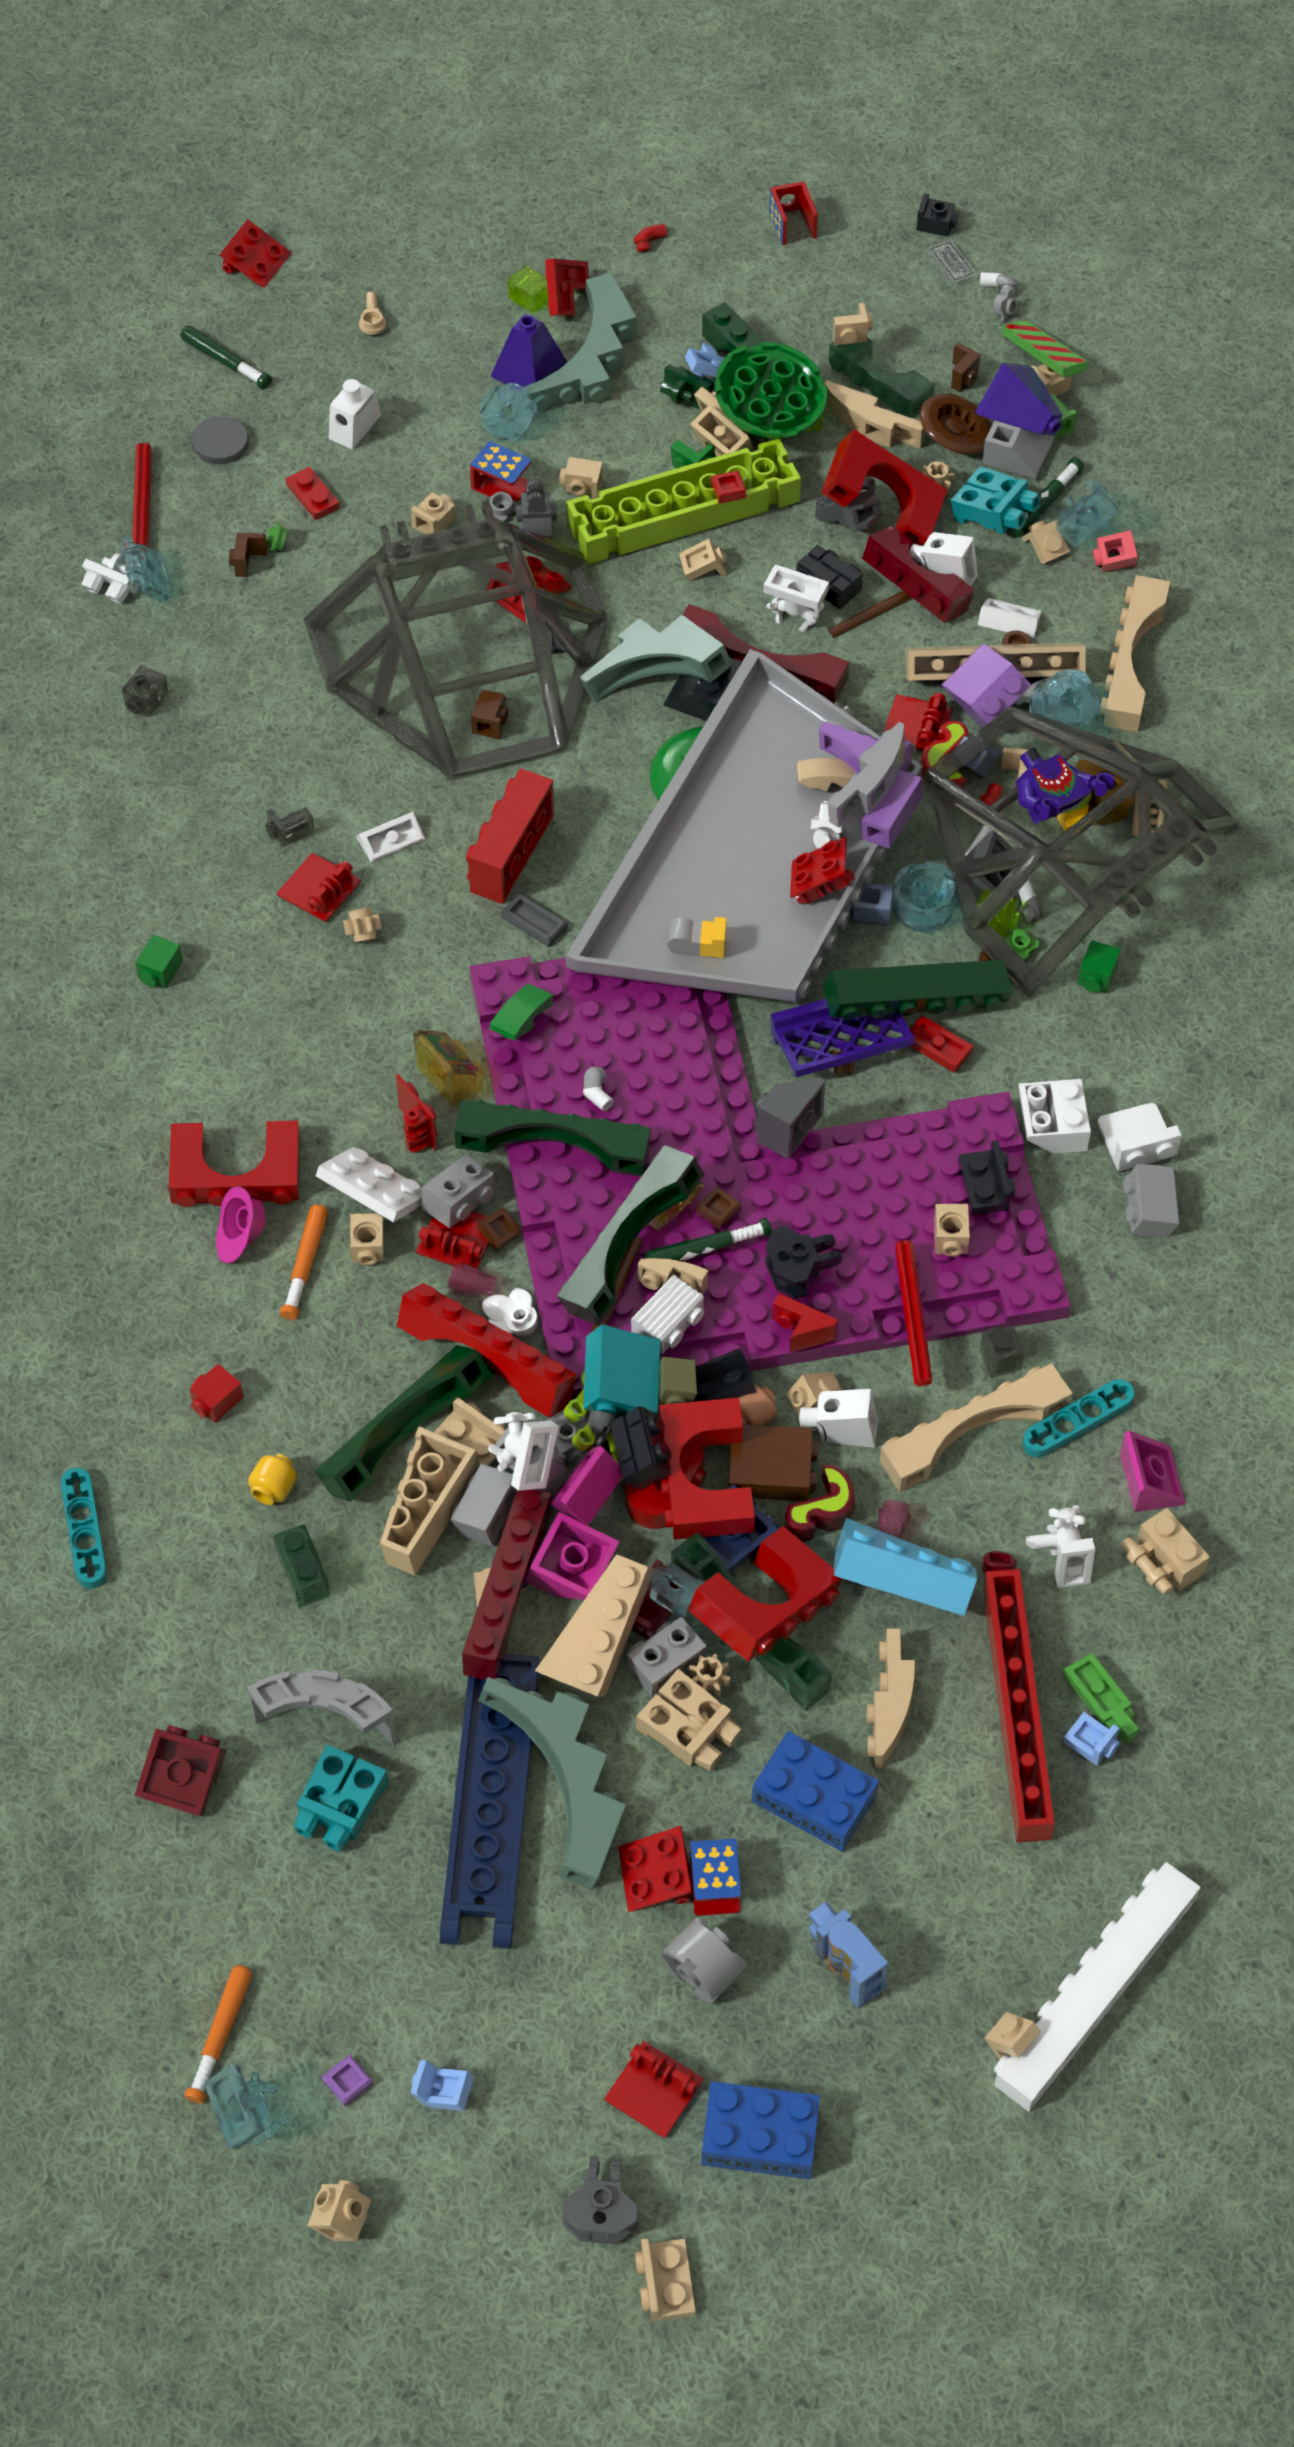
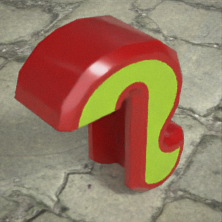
M948 721L940 727L937 740L925 747L920 761L922 765L921 777L924 779V783L932 791L942 796H957L964 792L966 779L949 766L955 759L951 755L963 737L967 736L969 738L967 727L959 721Z

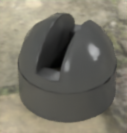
M591 1410L589 1416L591 1431L601 1436L608 1435L612 1432L610 1422L615 1420L617 1415Z

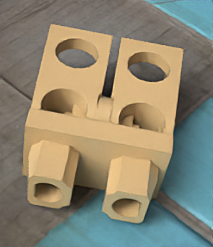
M679 1669L662 1686L658 1695L655 1694L636 1716V1729L645 1736L649 1735L690 1767L696 1763L708 1771H712L722 1758V1753L713 1747L711 1743L718 1738L731 1747L740 1738L742 1729L730 1718L731 1709L724 1704L721 1705L717 1699Z

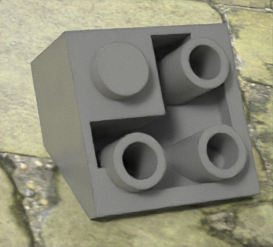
M994 420L985 439L982 464L1036 480L1054 443L1055 436L1039 434Z

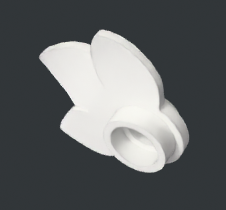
M515 1288L509 1297L493 1295L482 1302V1308L489 1318L488 1321L511 1334L514 1333L517 1336H528L537 1327L538 1315L532 1307L533 1299L529 1292L524 1289Z

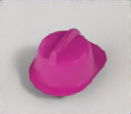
M240 1186L231 1188L225 1194L221 1206L216 1246L220 1261L225 1263L236 1261L246 1249L247 1244L252 1243L262 1233L266 1222L262 1201L251 1198L247 1190Z

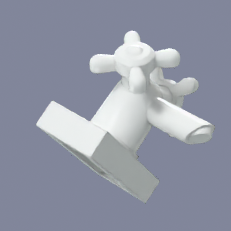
M775 564L764 583L763 593L775 596L772 602L767 603L766 607L776 614L775 622L777 624H782V614L785 611L792 616L800 615L805 619V622L801 625L799 631L805 632L808 626L816 623L819 618V612L824 608L822 601L829 590V582Z
M511 1412L506 1414L505 1417H496L494 1425L508 1423L509 1434L504 1441L505 1448L500 1449L495 1444H490L488 1448L490 1453L497 1455V1460L500 1463L498 1470L500 1472L505 1471L507 1467L515 1466L511 1485L518 1491L546 1488L559 1427L552 1421L523 1423L522 1428L521 1421L535 1419L533 1413Z
M1078 1505L1060 1510L1051 1508L1049 1516L1056 1517L1057 1519H1055L1054 1525L1049 1524L1047 1526V1531L1050 1533L1026 1537L1025 1543L1028 1547L1033 1549L1052 1547L1050 1550L1051 1555H1057L1054 1575L1057 1588L1090 1584L1095 1546L1093 1538L1082 1539L1077 1529L1078 1524H1085V1518L1077 1515L1080 1513Z

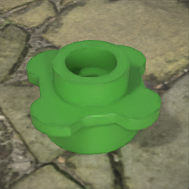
M1015 929L1011 938L1003 941L1002 947L1011 957L1024 961L1031 955L1032 950H1036L1039 947V941L1036 938H1030L1025 934L1024 930Z

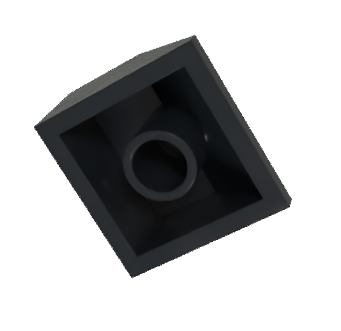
M730 658L732 666L711 683L696 676L680 674L663 706L707 721L742 662Z

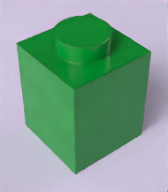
M152 935L135 961L138 978L147 986L154 987L157 985L166 989L183 962L181 947L179 944Z
M1091 940L1080 967L1077 985L1083 986L1090 992L1100 991L1107 993L1118 966L1120 948Z

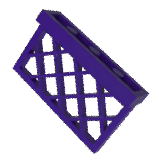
M826 999L770 1014L773 1040L775 1044L780 1045L796 1078L914 1045V1037L900 1014H891L888 1020L873 1018L871 1015L859 1016L852 1020H844L842 1017L831 1018ZM859 1021L862 1022L859 1028L848 1025ZM869 1024L882 1027L879 1034L866 1031V1028ZM833 1030L829 1036L819 1034V1032ZM889 1030L902 1033L903 1036L893 1039L886 1037V1034ZM840 1032L853 1036L850 1042L836 1039ZM803 1038L799 1045L789 1042L794 1039ZM860 1038L873 1042L872 1045L866 1047L856 1045ZM810 1041L823 1044L820 1051L808 1048L807 1045ZM830 1047L844 1050L838 1055L827 1053ZM801 1055L814 1058L812 1062L799 1065L797 1061Z

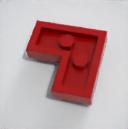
M557 258L545 260L550 316H575L573 290H586V279H589L588 261Z

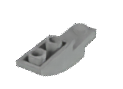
M898 722L891 730L885 731L876 744L862 753L859 758L860 773L854 774L849 783L840 791L835 792L828 801L830 823L839 828L858 809L868 815L888 793L898 775L904 757L905 729L903 723Z

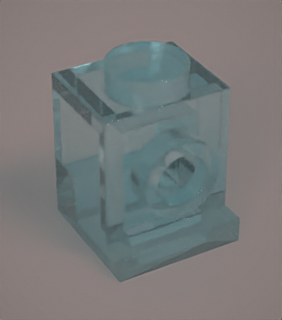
M670 1562L666 1569L660 1566L651 1577L650 1584L653 1587L649 1597L677 1617L684 1619L689 1613L688 1609L696 1588L704 1582L700 1579L696 1580ZM669 1582H674L675 1584L680 1586V1588H672L669 1585Z

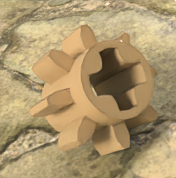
M937 461L930 463L928 466L924 465L923 474L946 488V493H950L951 485L954 484L955 473H949V465Z
M371 907L348 911L350 919L343 920L346 935L353 934L354 942L377 938L375 930L382 929L378 913L372 914Z
M717 1654L705 1658L699 1655L697 1666L689 1665V1675L693 1677L692 1680L709 1694L714 1693L717 1697H720L721 1685L725 1687L730 1686V1677L725 1675L729 1672V1664H721L717 1659Z

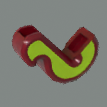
M822 1465V1480L828 1495L790 1504L786 1510L784 1527L802 1542L810 1541L815 1537V1528L827 1531L838 1530L844 1526L846 1518L851 1519L855 1505L854 1486L847 1473L835 1465Z

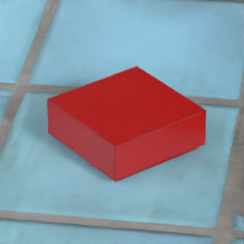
M738 470L711 476V485L718 504L746 498V489Z

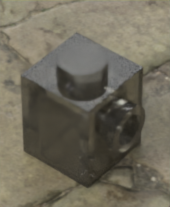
M1013 1325L993 1327L987 1332L982 1333L979 1352L991 1379L1022 1370L1024 1350Z

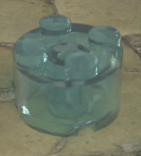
M1062 670L1040 682L1035 687L1029 708L1033 721L1043 731L1047 730L1053 733L1052 735L1064 736L1087 725L1099 712L1100 704L1096 688L1084 671Z
M925 861V864L917 865L914 862L903 867L897 874L894 884V913L897 919L907 928L926 934L933 933L949 922L955 909V884L951 872L945 866L934 861Z

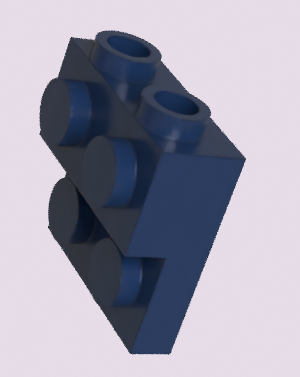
M733 1484L728 1489H734L737 1487ZM754 1499V1532L692 1538L727 1575L749 1558L754 1561L761 1542L779 1529L772 1516L767 1513L764 1515L756 1507Z

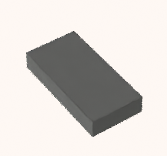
M521 893L501 911V918L547 947H550L568 928L567 922Z

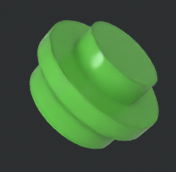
M276 522L274 528L269 527L266 540L267 544L270 545L269 551L274 552L275 549L281 551L283 548L287 528L281 527L280 523Z

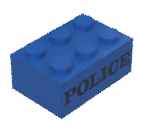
M787 1731L753 1785L752 1802L843 1852L875 1801L879 1781Z
M711 2081L701 2165L811 2179L820 2095Z

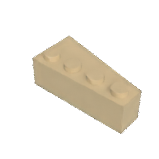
M419 1426L415 1435L416 1442L413 1451L410 1450L407 1459L408 1466L404 1478L400 1480L397 1489L398 1496L395 1505L391 1508L380 1541L386 1564L414 1576L450 1522L454 1506L463 1498L470 1477L476 1474L480 1466L475 1449Z
M616 1554L535 1671L597 1697H605L655 1569Z

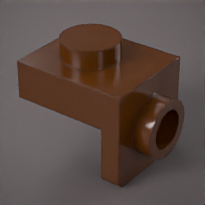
M960 343L954 346L952 364L956 366L952 370L951 388L958 392H961L967 385L971 386L975 382L980 363V354Z
M237 532L235 549L230 548L229 565L234 566L236 577H247L250 555L267 556L266 535Z

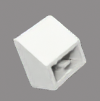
M1082 1079L1019 1083L1018 1089L1028 1141L1053 1154L1088 1150L1091 1131Z

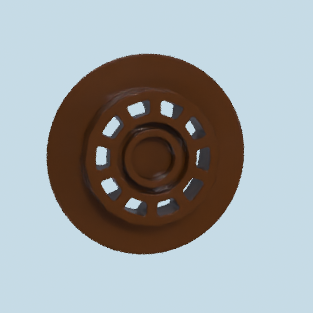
M934 395L928 398L920 408V421L927 434L942 447L956 453L977 454L983 452L985 439L992 427L988 418L975 413L978 408L976 404L957 395Z

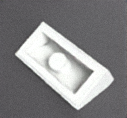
M988 598L981 607L978 625L1004 632L1018 630L1025 632L1030 638L1034 639L1043 612Z
M414 812L356 836L371 862L425 840Z

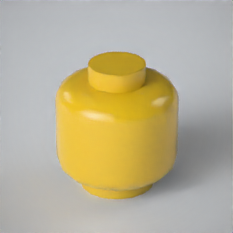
M282 1454L261 1457L248 1478L251 1495L266 1505L285 1501L298 1477L295 1469L292 1467L293 1462Z

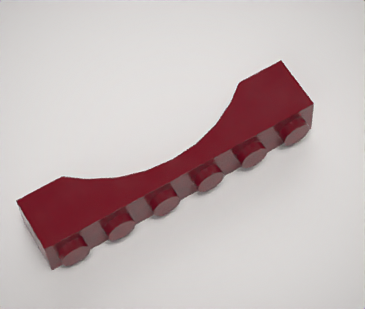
M688 604L682 614L721 642L729 658L743 662L750 649L760 652L833 704L848 680L849 661L824 652L809 655H784L760 650L733 635L721 623L716 613Z
M534 1489L517 1490L462 1652L463 1675L487 1680L488 1677L495 1679L499 1676L522 1587L532 1560L543 1542L551 1517V1493Z

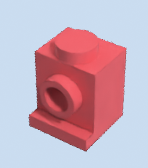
M1131 530L1097 538V549H1092L1093 558L1096 566H1102L1103 572L1137 566L1138 556ZM1112 553H1116L1119 555L1109 558V555Z

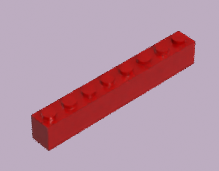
M1020 1569L987 1571L983 1594L1016 1843L1051 1840L1055 1823Z

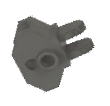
M865 477L861 491H866L860 492L845 508L826 496H819L816 501V519L821 522L839 520L840 526L847 525L856 531L868 529L880 519V500L875 497V480Z
M539 478L532 479L527 482V493H521L522 505H516L517 522H522L523 542L524 545H529V538L546 537L547 544H552L551 521H557L556 503L550 502V492H544L543 481L539 480Z
M590 2156L588 2179H585L584 2187L564 2199L563 2225L579 2241L619 2244L637 2232L638 2205L622 2191V2182H620L622 2158H613L610 2167L611 2181L597 2180V2175L600 2171L599 2156Z

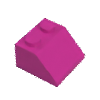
M558 1512L529 1569L526 1583L555 1597L585 1600L606 1570L620 1541Z

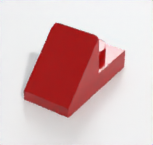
M780 1293L777 1295L773 1302L772 1320L776 1321L783 1328L794 1329L790 1340V1352L835 1340L838 1319Z

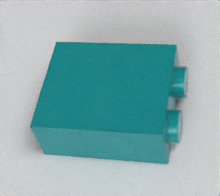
M603 1324L586 1336L583 1409L617 1415V1418L626 1416V1413L638 1406L644 1407L653 1413H658L660 1340Z

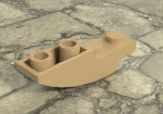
M830 381L825 382L824 385L827 386L826 406L840 421L851 429H855L870 440L889 448L894 440L919 449L923 445L925 430L921 421L878 407L877 397Z
M886 1629L885 1641H879V1662H885L886 1672H880V1691H874L873 1704H867L866 1708L867 1725H873V1736H867V1757H874V1768H882L894 1751L906 1725L911 1705L915 1660H901L900 1629Z

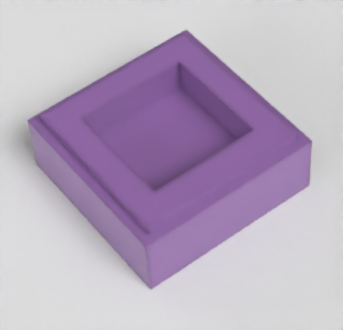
M350 2054L321 2077L322 2081L344 2107L373 2084L372 2079Z

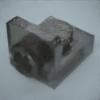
M307 807L297 812H292L282 819H279L272 808L266 811L268 822L265 823L266 831L272 840L277 838L282 847L315 832L313 816Z

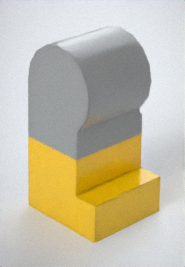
M714 917V922L692 921L687 918L673 919L669 925L668 948L679 954L724 958L727 918Z

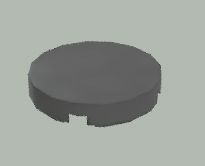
M226 416L212 417L196 426L192 433V448L204 462L214 465L227 464L232 462V459L236 457L239 459L244 455L248 448V434L244 425L236 419Z

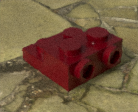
M169 1724L166 1731L156 1728L134 1796L194 1815L203 1816L212 1785L217 1783L227 1750L219 1747L221 1740L201 1734L199 1741L187 1738L188 1730Z

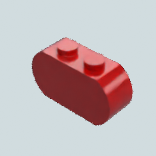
M702 1447L690 1453L681 1465L684 1476L699 1488L703 1485L707 1472L704 1471V1451ZM656 1480L654 1484L643 1490L627 1484L625 1487V1504L631 1519L645 1528H665L664 1508L670 1506L669 1498H662L660 1480Z

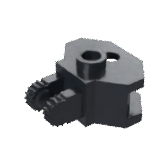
M786 1226L773 1229L766 1245L767 1256L765 1265L775 1289L792 1299L806 1296L812 1280L819 1277V1271L837 1266L843 1260L839 1251H831L821 1255L817 1254L824 1250L827 1251L835 1245L834 1236L827 1234L811 1239L809 1234L802 1236Z

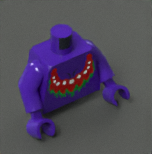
M1034 747L1020 756L1027 770L1016 780L1018 803L1021 807L1028 810L1035 825L1077 807L1094 788L1097 796H1104L1107 793V789H1113V775L1100 773L1095 776L1081 772L1070 765L1061 755H1056L1044 761Z

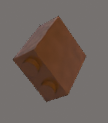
M743 1424V1443L731 1444L729 1487L733 1484L737 1488L751 1487L753 1499L809 1500V1490L816 1491L817 1471L810 1470L811 1461H817L818 1441H812V1428Z

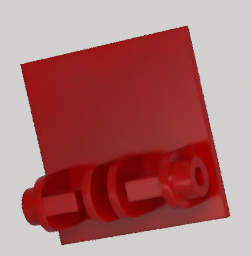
M247 219L219 256L224 259L222 269L226 273L231 274L232 271L236 272L238 269L257 285L265 288L292 252Z
M935 693L930 697L929 701L896 694L883 732L891 730L898 722L904 724L905 740L911 742V748L924 750L931 742L937 740L939 729L950 720L953 707L947 706L945 695L942 693Z
M846 837L837 841H829L821 848L810 853H802L792 860L791 898L796 897L799 904H809L821 897H825L827 895L826 889L832 894L835 892V888L840 890L851 885V881L855 880V876L851 869L846 870Z
M311 853L276 895L316 918L327 922L358 886L361 879L352 875L353 867L349 862L343 861L334 865Z
M397 1074L399 1109L404 1114L406 1148L413 1153L420 1152L428 1146H431L434 1151L438 1150L437 1137L439 1135L435 1126L437 1116L430 1104H424L419 1099L418 1092L411 1082L406 1083Z
M472 1211L465 1220H460L451 1228H448L432 1217L428 1227L422 1226L420 1229L419 1239L421 1241L416 1254L476 1273L489 1245L476 1226L488 1216Z
M682 1826L618 1846L628 1912L637 1911L671 1899H676L677 1904H686L690 1901L689 1896L692 1895L693 1891Z
M643 2040L641 2045L636 2044L630 2053L631 2060L605 2096L604 2101L665 2139L704 2081V2078Z

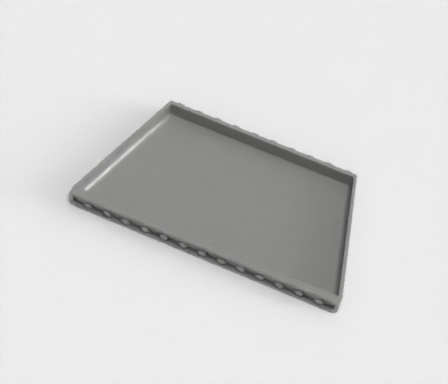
M750 649L565 956L566 968L580 973L798 1002L800 998L805 999L811 988L812 982L810 980L813 975L818 976L821 972L825 960L823 958L826 952L831 953L834 949L838 930L845 929L850 917L849 911L851 907H857L863 893L861 889L864 884L869 885L875 873L874 866L877 861H883L887 848L862 839L861 820L865 813L858 809L847 819L846 829L839 833L840 839L843 837L847 838L846 870L851 869L853 871L855 880L851 881V885L840 890L835 888V892L832 894L826 889L827 895L825 897H821L809 904H799L796 897L791 898L792 860L802 853H810L818 849L813 842V835L816 829H810L811 820L815 816H819L821 803H824V800L829 801L835 792L843 788L832 782L827 791L810 789L799 784L797 763L801 760L813 758H837L820 749L819 728L824 721L833 725H840L847 730L861 735H868L875 740H879L880 736L765 655ZM912 759L906 771L921 777L922 765ZM714 917L727 918L724 958L679 954L668 948L669 925L673 919L687 918L692 921L714 922Z

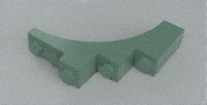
M612 272L586 279V299L593 316L592 326L586 341L576 355L561 369L540 381L523 387L524 406L528 413L535 410L542 411L549 406L562 402L569 403L578 397L581 398L584 404L598 403L610 397V378L606 371L611 372L623 366V346L620 341H626L636 335V316Z
M488 1677L478 1701L502 1713L524 1730L542 1751L555 1773L564 1799L567 1820L566 1851L559 1877L592 1889L599 1877L626 1804L619 1802V1799L613 1794L607 1792L597 1793L594 1791L607 1754L592 1743L575 1741L589 1704L583 1702L579 1696L573 1693H561L558 1691L551 1703L546 1701L545 1697L537 1692H524L514 1688L513 1684L505 1679H492Z

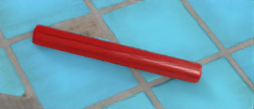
M147 442L136 445L132 550L135 557H144L148 554L152 450L151 445Z
M910 1240L898 1241L895 1252L914 1384L918 1387L929 1386L932 1383V1371L913 1243Z

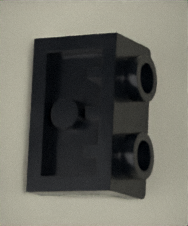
M991 1141V1148L987 1151L959 1154L958 1164L971 1215L1009 1210L1011 1197H1015V1185L1013 1178L1007 1177L1008 1157L1006 1151H1001L999 1141Z
M741 1349L733 1350L695 1367L697 1394L693 1402L740 1398L748 1394L757 1393L753 1372Z

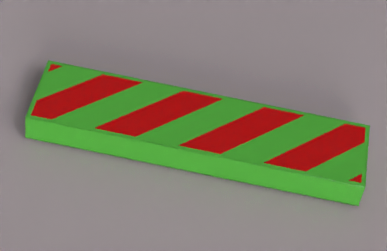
M1024 319L1002 326L1003 336L1063 378L1087 370V361L1028 320Z

